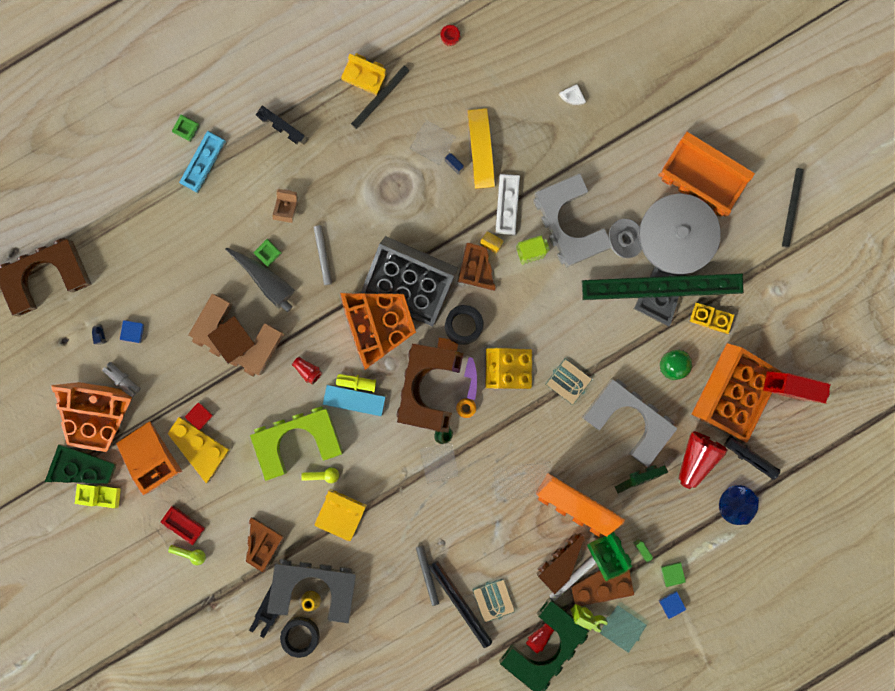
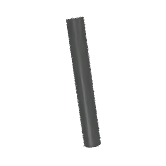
M423 545L418 546L416 551L431 604L435 606L440 604L424 547Z

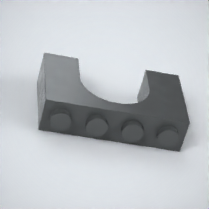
M280 559L279 562H275L267 613L288 616L290 598L294 586L302 579L315 577L323 580L331 590L328 621L349 623L356 573L352 572V568L340 567V570L332 569L331 565L320 564V567H313L312 563L300 562V565L291 564L292 560Z

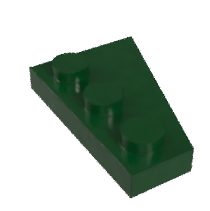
M58 444L45 482L108 484L111 482L117 464Z

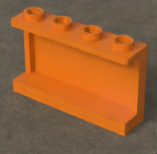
M686 132L658 176L662 177L661 180L668 185L673 184L678 187L680 193L692 195L704 201L713 209L717 216L726 217L730 215L732 207L755 173L689 132Z

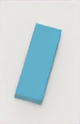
M207 131L179 183L198 193L226 141Z
M327 385L323 405L382 416L386 397Z

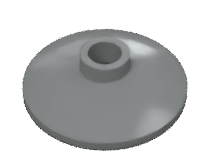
M620 219L610 228L609 242L611 248L622 258H633L642 250L639 240L640 227L636 222L630 219Z

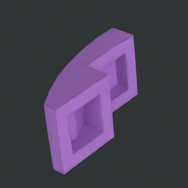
M469 357L464 377L471 378L467 398L475 400L477 373L474 360Z

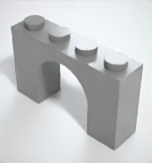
M581 174L536 192L535 199H533L537 210L541 209L543 217L541 219L544 227H549L552 234L549 235L552 245L557 246L559 250L557 254L561 265L565 264L566 268L611 248L605 229L582 238H574L565 234L559 226L558 213L560 208L564 204L588 193Z
M619 379L616 381L610 380L582 418L597 430H600L617 409L630 406L638 410L644 418L645 431L629 454L644 466L649 467L677 430L673 426L675 422L666 415L664 417L660 416L657 413L659 410L652 404L646 405L641 401L643 398L636 392L630 393L625 389L627 385Z

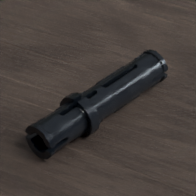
M733 436L728 437L725 441L724 446L737 454L740 460L744 459L772 480L779 476L781 470L753 452L750 446L740 443Z

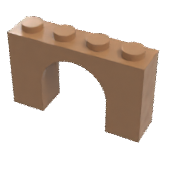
M211 294L188 336L193 338L192 342L200 347L203 345L210 348L209 352L220 357L221 354L207 335L217 329L219 324L223 323L233 304L215 294ZM264 323L254 341L255 345L247 350L244 356H239L230 364L236 367L238 364L245 368L244 372L253 377L255 374L261 375L283 338L284 333Z

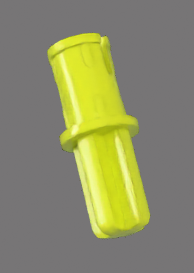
M338 374L336 385L354 388L356 391L357 389L375 392L377 380L361 378L359 375L356 377Z

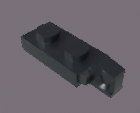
M263 105L256 113V116L262 122H273L272 127L280 133L283 130L289 134L287 138L295 144L301 142L305 145L308 137Z

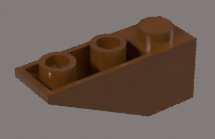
M581 533L572 535L567 540L568 544L563 549L561 547L552 554L553 558L549 562L545 561L538 567L537 576L553 594H556L570 580L584 540V536Z

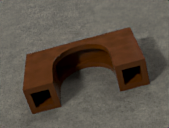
M62 238L56 240L54 245L48 248L44 246L36 249V253L30 256L26 254L18 257L14 263L8 262L0 265V289L12 316L20 317L37 309L29 291L28 278L32 270L40 264H53L58 269L69 292L74 293L92 285L73 241Z
M412 343L408 353V367L404 374L405 383L401 390V403L397 410V423L448 433L452 413L428 407L421 398L420 385L425 375L433 370L440 369L460 373L464 353Z

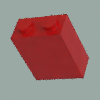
M767 371L763 391L802 401L827 404L831 384L789 373Z

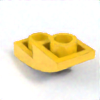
M695 302L689 322L729 335L735 315Z

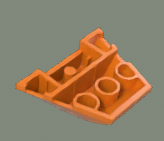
M340 293L348 325L364 370L416 333L404 294Z
M77 382L52 385V392H55L57 400L56 406L62 418L61 425L67 446L107 452L132 397L119 388Z

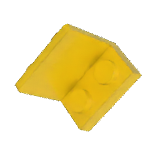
M511 348L486 349L485 388L531 389L532 350Z
M330 489L327 492L325 502L314 525L344 540L351 541L367 505Z

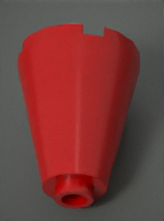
M697 431L691 432L678 477L681 481L680 484L688 489L696 488L726 455L728 449L718 441L710 440V437Z

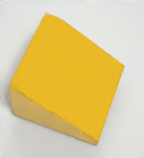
M486 232L480 241V245L487 247V249L494 253H498L503 244L501 238L490 232Z

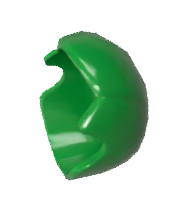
M680 349L664 354L659 363L661 373L670 380H680L687 377L693 368L692 359L689 354Z

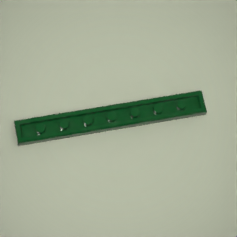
M743 273L581 280L582 301L744 293Z

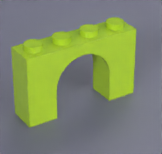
M320 406L312 409V414L304 416L303 413L292 416V421L285 423L283 419L274 422V427L266 429V426L254 429L255 434L250 435L265 481L287 473L280 453V442L283 436L292 429H304L312 434L323 461L343 454L328 408L323 410V407Z

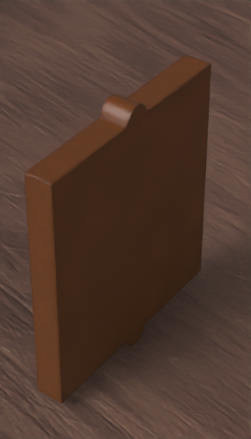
M235 316L224 324H219L217 329L207 335L227 364L239 356H244V353L255 345Z

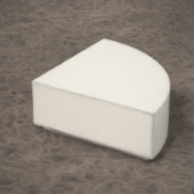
M578 84L559 93L560 97L569 104L582 105L586 103Z

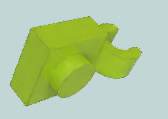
M575 604L571 609L574 622L590 631L594 629L596 632H601L599 624H608L605 616H593L592 612L586 607L583 608Z

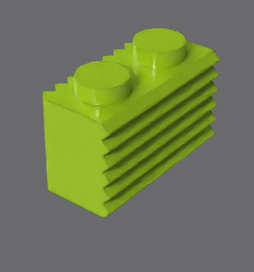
M540 235L518 242L516 249L521 264L524 265L525 263L528 264V262L536 261V259H543L549 251L547 240L543 239Z

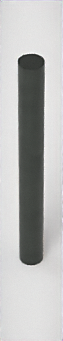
M403 66L356 117L351 125L357 129L410 70Z
M796 168L782 247L790 248L804 169Z

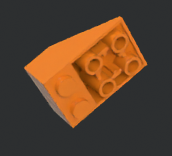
M150 421L116 443L127 469L142 495L149 494L182 472Z

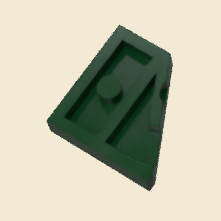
M657 465L646 468L645 473H641L639 470L630 474V479L615 486L617 494L668 473L666 466L657 468Z

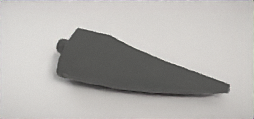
M225 249L249 273L263 294L278 309L282 307L286 312L292 309L293 306L287 300L293 295L295 289L260 263L232 249Z

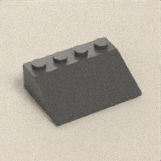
M385 236L378 246L361 293L404 294L411 317L433 327L458 267Z

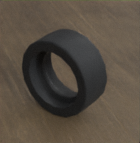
M469 305L455 307L449 312L445 320L447 336L451 341L460 345L473 343L479 338L483 330L484 321L482 315L476 308ZM468 314L475 320L476 328L471 335L460 336L454 331L452 324L457 315Z
M293 618L287 622L281 631V646L292 657H306L318 645L320 638L319 629L315 622L309 618ZM298 625L307 627L312 635L311 643L303 649L294 648L288 640L289 631Z

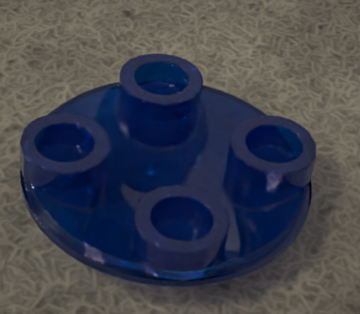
M731 486L720 497V514L727 522L733 525H748L758 511L759 498L746 486Z

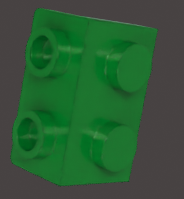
M614 531L607 537L604 536L587 545L606 582L626 573L632 567L631 558L625 553L621 546V540L615 535Z

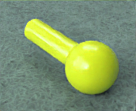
M332 467L326 469L325 472L301 473L302 481L325 480L328 483H335L339 479L338 470Z

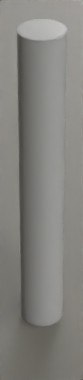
M318 225L314 226V233L324 285H330L332 280L322 227Z

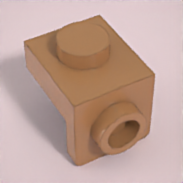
M277 189V200L272 215L273 220L293 223L298 204L297 192L288 189Z

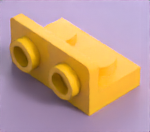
M357 53L355 55L349 54V61L341 76V80L377 95L387 75L384 65L375 61L373 63L368 62L364 56Z

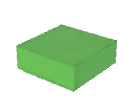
M180 115L171 132L191 142L199 124Z
M268 239L253 252L267 267L282 254Z
M638 539L633 542L646 562L653 559V556L642 540Z
M681 562L661 566L666 587L686 583Z

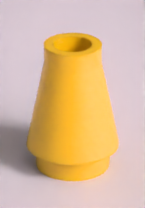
M307 591L302 595L301 604L303 609L314 611L320 606L321 598L317 592ZM310 601L312 605H308L306 602Z

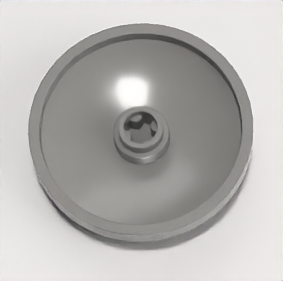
M673 194L655 202L643 216L639 229L640 245L649 262L661 271L676 275L692 273L708 264L717 252L721 237L719 221L711 207L701 199L687 194Z

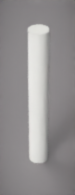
M593 556L571 575L570 580L556 594L552 592L549 595L553 601L557 600L596 564Z

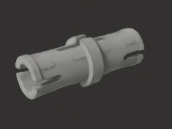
M112 362L106 365L112 371L106 367L102 369V372L107 374L117 387L120 386L132 398L136 395L135 392L140 391L141 388L128 378L129 375L122 373Z

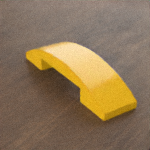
M487 108L467 110L475 189L495 187Z

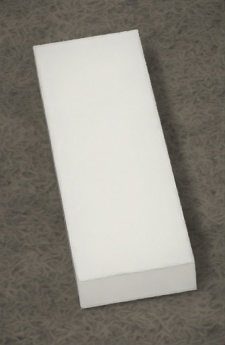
M500 174L495 234H516L520 175Z

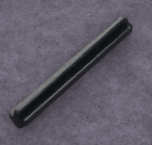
M435 561L430 564L429 569L483 648L489 647L492 644L491 638L440 563Z

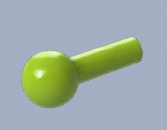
M170 545L168 549L169 553L188 558L196 566L202 565L206 560L205 553L200 549L190 551L174 545Z

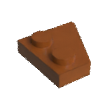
M466 243L457 282L495 291L496 287L493 283L487 247Z
M251 517L249 520L251 525L247 543L249 549L246 555V562L259 571L265 572L285 537L254 517Z

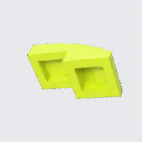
M77 484L75 504L119 508L121 488Z

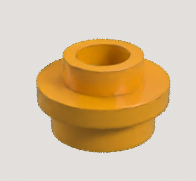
M469 398L461 399L456 406L457 413L463 418L472 417L476 412L475 402ZM468 404L470 410L464 412L462 409L463 405Z

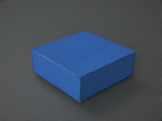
M123 320L120 340L141 343L144 324Z
M677 591L658 600L668 619L686 610Z

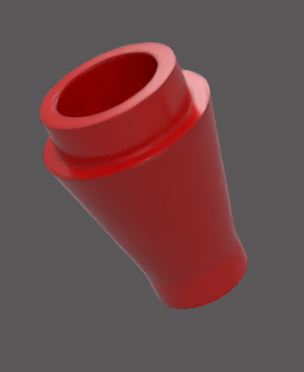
M297 357L292 363V366L306 383L313 385L322 375L319 367L301 357Z
M545 623L540 629L527 637L528 640L525 644L538 654L540 651H543L554 630Z

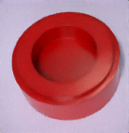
M454 25L444 26L440 33L441 41L447 46L456 45L460 40L459 29Z

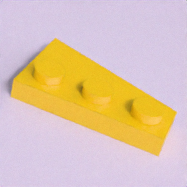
M178 417L167 433L205 483L209 482L229 452L228 448L181 417Z

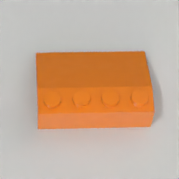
M727 343L691 415L747 443L772 394L763 391L767 371L782 373V371L744 348Z
M549 473L546 474L536 491V495L539 496L537 500L547 506L549 503L556 506L555 511L563 516H566L568 513L574 517L572 521L580 526L588 525L591 527L589 531L599 537L601 534L607 537L625 521L616 513Z

